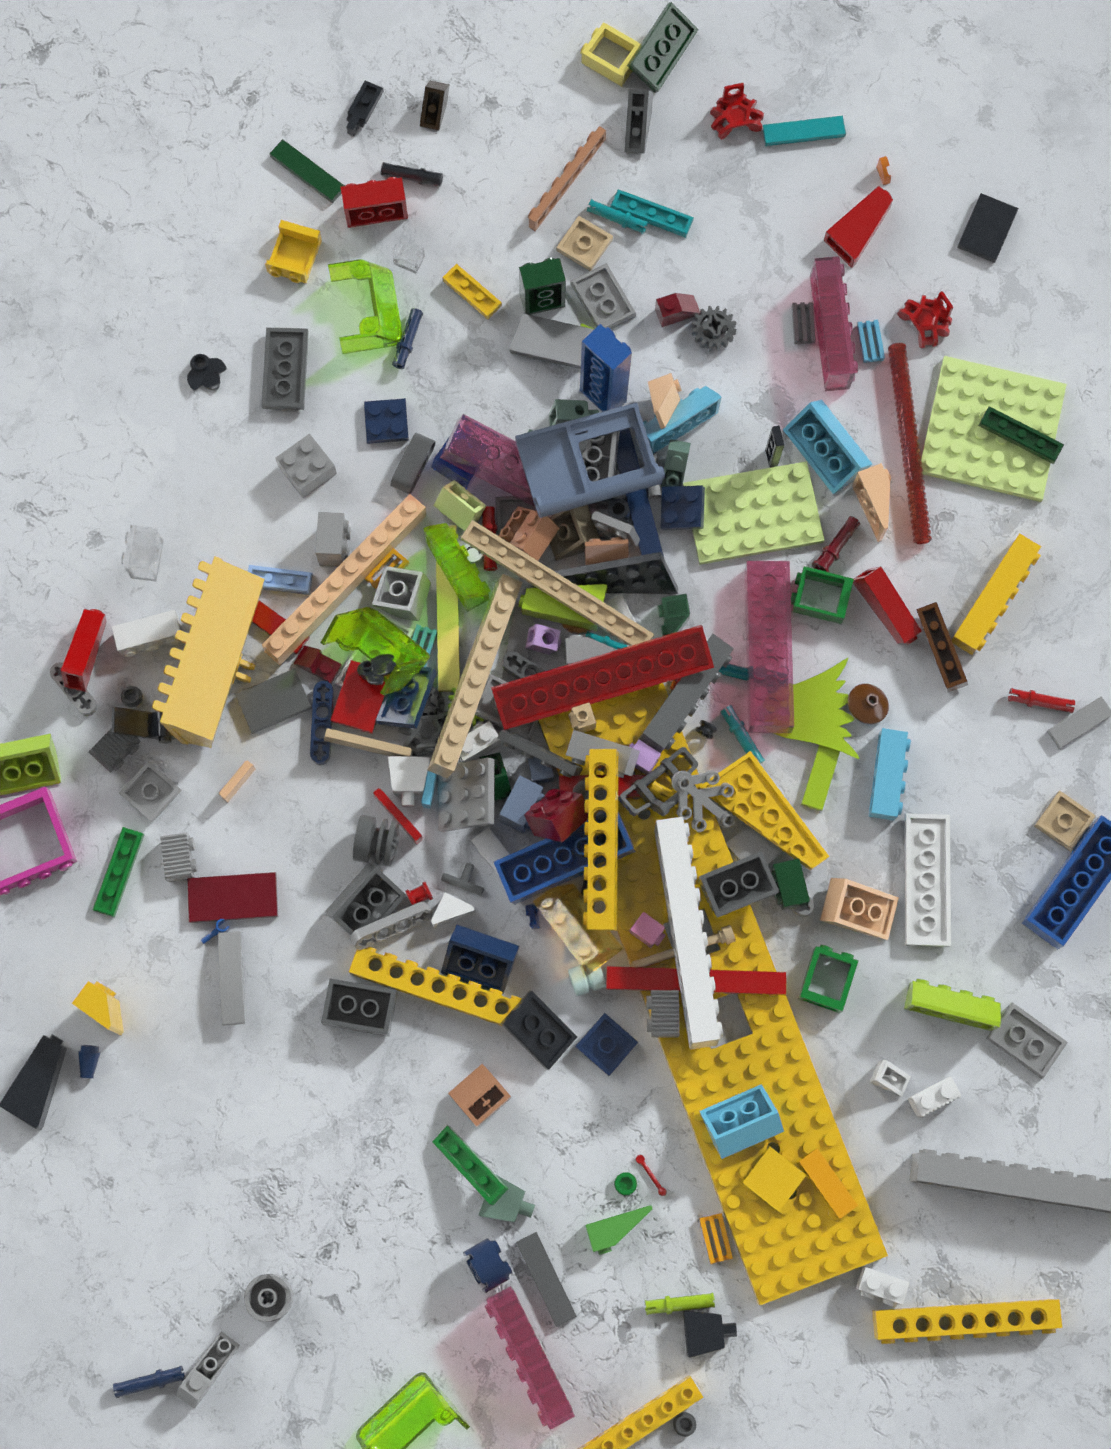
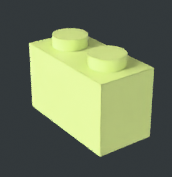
M455 480L442 488L433 505L464 531L472 520L478 523L486 508L483 502Z

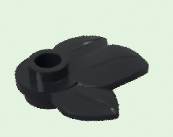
M196 354L190 361L191 370L187 374V381L193 391L202 385L209 390H218L221 383L219 374L227 370V367L219 358H209L205 354ZM201 362L204 363L203 367L197 366Z
M381 654L374 657L371 661H363L358 665L357 672L369 684L382 685L384 676L398 672L399 667L393 661V655Z

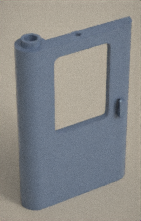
M637 402L515 436L518 453L539 518L662 484V479H665L663 467H659L655 463ZM632 428L635 431L645 466L641 469L598 481H590L579 448V442Z

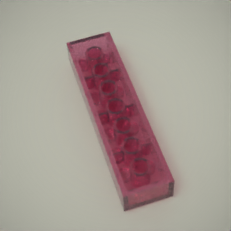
M747 561L744 573L748 733H792L794 728L790 561Z

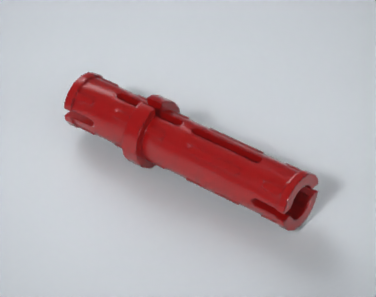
M486 506L482 513V526L494 534L497 531L495 507ZM483 554L484 571H496L497 562Z
M1014 688L1009 690V694L1017 695L1008 696L1009 702L1023 703L1028 707L1034 705L1073 713L1075 707H1070L1075 705V700L1038 694L1034 690L1029 692Z

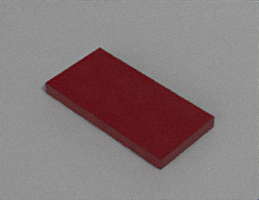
M276 872L187 878L190 923L212 922L220 919H225L226 921L278 917Z

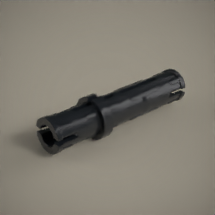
M385 162L381 166V176L402 177L404 180L415 181L421 185L426 183L440 187L443 182V173L427 171L425 168L415 169Z

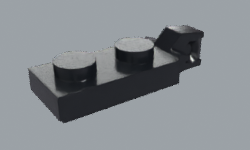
M366 80L363 82L347 112V134L355 136L359 126L363 128L367 124L384 92L382 87Z

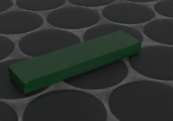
M282 139L269 153L272 159L332 204L341 195V187L345 185Z
M990 406L978 425L1052 464L1055 463L1064 446L1063 443Z

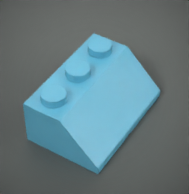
M762 1084L700 1111L721 1159L784 1132L779 1113Z

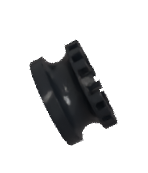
M700 720V727H696V732L700 735L704 734L703 737L706 736L707 739H712V733H716L717 728L705 720Z

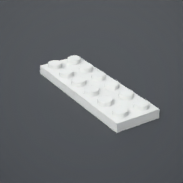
M905 814V945L951 946L950 815Z

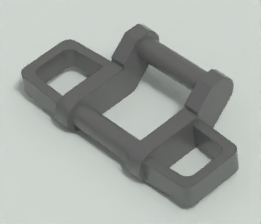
M681 747L669 758L662 760L657 768L641 780H636L630 788L619 796V801L632 816H636L649 808L661 816H665L669 813V809L678 803V792L665 802H662L646 786L663 773H666L672 780L673 775L679 772L672 764V761L679 755L684 756L690 763L691 768L687 772L692 774L698 767V762L685 747ZM634 790L646 803L638 809H635L626 799V796Z

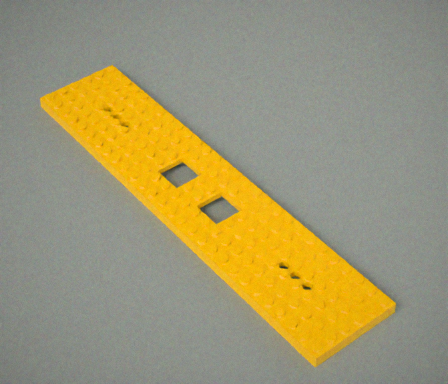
M661 683L590 704L596 721V729L584 733L628 747L631 743L636 744L639 737L668 698L664 684ZM571 710L538 720L548 750L572 762L573 758L566 756L573 733L568 716ZM676 732L672 738L675 739V742L668 751L664 749L661 752L660 759L652 771L660 765L662 760L669 758L681 747H685L690 752L683 732L680 734ZM679 755L672 761V764L678 771H688L691 768L690 763L682 755ZM577 764L583 767L580 775H589V768H586L585 765ZM555 767L558 776L562 775L561 773H559L560 769ZM606 768L604 769V772L599 770L596 771V775L607 774ZM697 768L692 772L691 775L699 774ZM634 769L635 775H645L638 769ZM666 773L655 779L668 789H673L671 779ZM653 782L648 785V789H650ZM703 783L695 784L696 788ZM688 794L687 800L693 802V796ZM626 798L635 809L646 804L642 798ZM618 799L619 814L636 851L617 860V932L631 967L633 961L672 949L665 929L663 931V934L666 935L658 946L654 944L652 948L629 932L643 912L661 925L669 922L654 830L656 820L677 818L679 816L675 807L670 808L669 813L665 816H661L649 808L647 810L650 812V817L643 820L638 815L632 816ZM692 804L690 807L692 815L689 819L684 820V823H688L690 836H688L687 844L692 845L693 858L691 867L695 866L697 874L694 886L699 888L701 901L699 902L698 910L704 909L713 935L717 934L721 927L730 925L735 936V942L717 943L719 950L710 953L712 964L710 970L777 972L751 905L717 918L706 901L698 882L699 877L733 863V859L716 816L703 805L702 816L703 820L707 823L706 829L702 832H697L692 828ZM598 879L601 890H603L606 882L604 879ZM675 957L646 967L676 968ZM640 991L646 1006V996H651V991ZM679 992V1037L658 1038L758 1305H763L887 1257V1251L787 997L784 995L737 994L752 1034L713 1049L711 1047L690 1049L681 993ZM714 993L713 1000L730 994ZM647 1010L651 1019V1010ZM762 1084L779 1113L784 1132L721 1159L700 1111ZM771 1142L778 1144L779 1154L804 1174L806 1172L798 1161L817 1148L858 1206L841 1219H838L806 1174V1177L796 1189V1196L793 1199H788L782 1209L777 1212L743 1185L742 1182L765 1153L767 1145Z

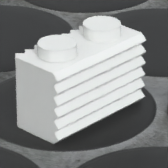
M948 1077L909 1097L908 1101L916 1116L920 1118L960 1098L961 1094L953 1078Z

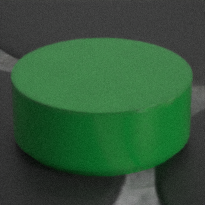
M623 1172L616 1177L614 1187L619 1194L627 1196L636 1190L637 1180L631 1173Z

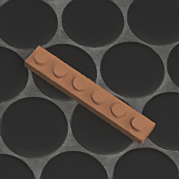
M599 126L595 132L592 131L589 134L587 143L584 147L580 146L574 160L566 164L561 177L555 178L551 190L542 195L537 208H532L528 215L529 228L534 231L539 228L606 140V130Z

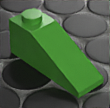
M652 1205L586 1224L585 1227L592 1251H598L599 1255L611 1252V1246H615L653 1210Z

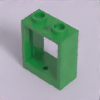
M804 566L802 572H797L794 584L798 585L797 592H792L790 604L793 605L792 612L842 624L854 579ZM806 579L841 588L836 613L800 604Z
M826 945L816 946L813 949L798 999L841 1013L844 1010L859 960L854 959V955L846 952H841V954L832 952L833 948ZM819 955L850 966L839 1000L808 990Z

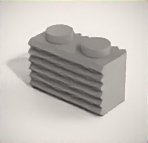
M187 832L160 836L165 880L176 882L187 880V878H195L194 872H198L196 859H192L191 851L195 850L193 837L190 838Z
M651 990V996H646V1008L651 1010V1019H647V1032H651V1038L679 1037V990Z

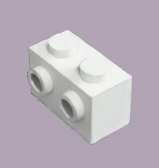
M490 721L478 723L473 727V731L468 733L459 757L461 762L476 760L501 745L498 733Z
M861 1267L855 1289L861 1291L860 1296L872 1300L877 1296L883 1298V1304L896 1308L897 1304H904L910 1282L867 1267Z

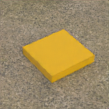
M769 1146L743 1180L742 1184L779 1212L806 1177V1174Z

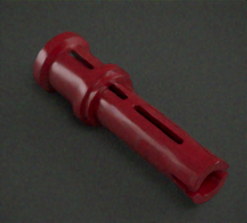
M853 516L848 517L828 546H824L819 558L812 562L814 569L829 572L833 562L839 559L841 549L860 526L858 519Z

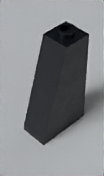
M53 1034L50 1037L42 1036L0 1102L1 1108L38 1130H42L67 1050L65 1046L61 1045L63 1040Z

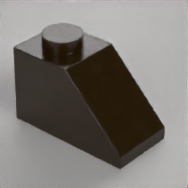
M432 80L427 83L424 91L420 127L440 130L447 106L450 84Z

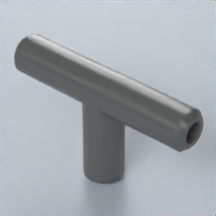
M466 863L461 878L447 873H443L441 881L479 896L484 892L483 887L468 882L474 869V865L471 863Z

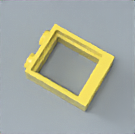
M603 22L600 28H596L593 31L590 42L583 45L580 52L582 54L581 63L622 87L633 72L627 65L641 44ZM603 37L630 52L619 69L592 53Z

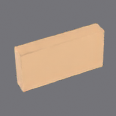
M248 760L242 764L219 792V795L226 802L232 799L256 770L254 765Z

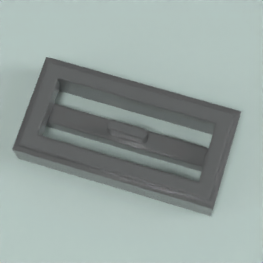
M805 302L800 304L792 303L794 344L815 343L813 302L805 304ZM805 309H808L810 339H807ZM797 310H801L803 339H799Z

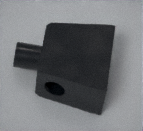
M683 1311L687 1357H695L724 1349V1338L737 1337L736 1323L723 1324L721 1314Z

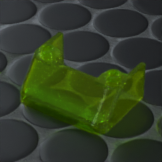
M363 259L328 264L331 282L348 279H368L374 316L366 317L359 323L360 334L339 337L342 354L396 346L403 334L392 271Z
M370 607L335 615L320 642L323 645L336 642L344 651L359 650L370 660L381 654L393 655V661L397 665L391 674L384 676L385 685L380 692L382 695L403 689L426 665L430 658L429 653L380 612Z
M420 1372L413 1376L360 1426L356 1439L362 1449H406L435 1420L441 1426L449 1425L455 1419L466 1430L470 1426L435 1382L426 1373Z

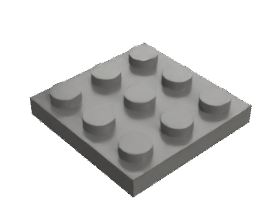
M483 758L457 763L455 771L448 778L438 775V831L447 832L494 824V759Z

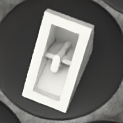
M444 893L431 919L433 928L475 914V910L472 905Z
M883 1059L878 1062L870 1082L902 1097L911 1076Z

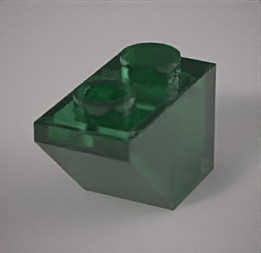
M687 594L661 597L657 610L659 618L663 617L664 625H661L662 636L681 631L689 621L690 609Z

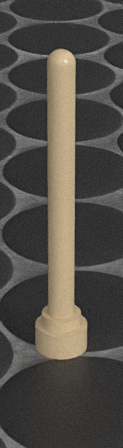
M730 925L721 927L717 934L707 937L708 946L719 942L722 944L735 942V936ZM672 948L633 961L631 967H646L675 957L674 950Z

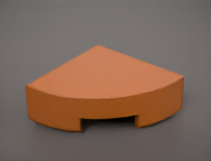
M886 156L879 158L876 167L883 185L891 182V175L888 174L886 168L890 166Z

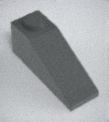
M629 89L624 152L645 154L653 102V92L650 90Z

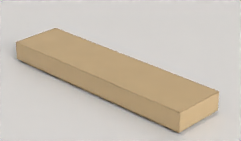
M329 728L326 729L324 741L386 756L410 757L412 751L408 747Z

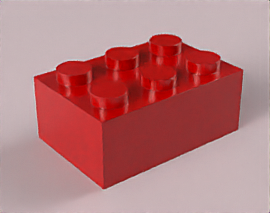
M390 177L381 181L370 180L362 184L350 183L341 187L348 228L408 219L402 177Z

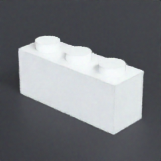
M175 610L112 626L117 651L121 656L125 657L135 656L137 652L143 650L154 651L158 649V646L165 644L167 646L176 645L179 643V640L175 638L176 631H182L179 617Z

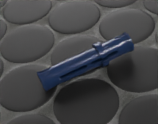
M411 308L400 342L396 345L397 351L392 365L397 369L405 368L407 358L413 350L412 344L423 316V312L417 308Z
M183 1366L164 1371L159 1369L153 1374L114 1383L113 1391L117 1392L114 1395L117 1399L125 1395L155 1387L161 1389L167 1384L184 1381L185 1373L182 1372L184 1370Z

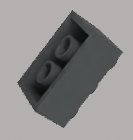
M330 978L321 1023L325 1026L390 1037L398 992L395 989Z

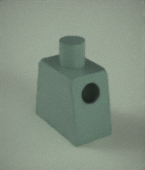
M555 399L548 414L549 425L553 426L599 413V410H588V402L585 400Z
M496 1175L509 1189L494 1205H490L484 1199L479 1216L515 1222L518 1214L531 1218L535 1205L523 1201L526 1191Z

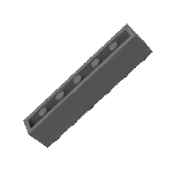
M714 634L707 640L714 668L682 677L639 737V740L659 753L664 749L667 751L675 742V739L672 738L676 732L680 734L687 724L684 721L688 715L690 717L693 716L699 707L696 705L699 698L703 701L709 693L710 689L707 687L710 682L715 684L722 674L719 672V669L722 666L726 668L733 658L730 654L734 648Z

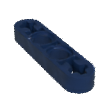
M319 681L313 689L310 757L317 765L326 764L331 754V742L324 741V738L319 739L315 736V732L319 728L332 729L331 717L333 714L334 690L327 681ZM324 686L329 691L325 693L326 702H322L321 693L318 692ZM320 707H326L329 711L328 715L324 718H320L316 714ZM315 742L322 744V751L326 754V756H322L321 760H318L317 756L314 755L319 752V745H314Z

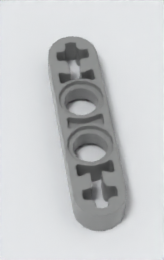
M419 902L355 930L350 936V940L356 949H365L428 921L432 916V910L426 902Z

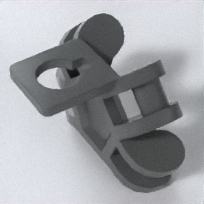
M448 711L438 715L421 716L417 729L399 727L398 732L409 736L403 746L412 749L413 757H419L421 753L434 752L437 744L435 741L440 736L443 728L439 722H442L444 725ZM416 738L421 742L418 745L414 743Z

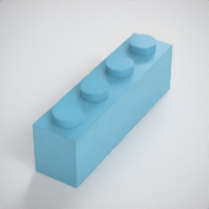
M882 728L879 732L868 817L894 821L898 815L902 814L903 802H900V794H904L906 784L905 781H902L903 773H906L908 768V760H905V754L909 752L911 739H907L908 732Z

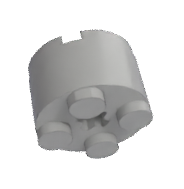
M277 1274L260 1275L254 1278L245 1290V1307L247 1312L258 1321H275L288 1313L293 1303L294 1293L291 1285L284 1277ZM272 1292V1299L274 1301L266 1303V1296L264 1294Z

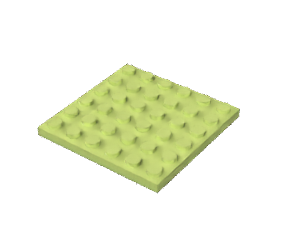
M944 356L918 473L1042 502L1050 462L978 425L990 406L1056 439L1067 384Z

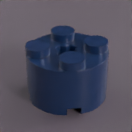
M488 1238L463 1252L464 1256H469L470 1258L466 1262L476 1282L484 1284L485 1287L482 1289L484 1293L510 1279L509 1275L513 1273L508 1262L502 1261L499 1253H501V1249L496 1240L490 1241Z

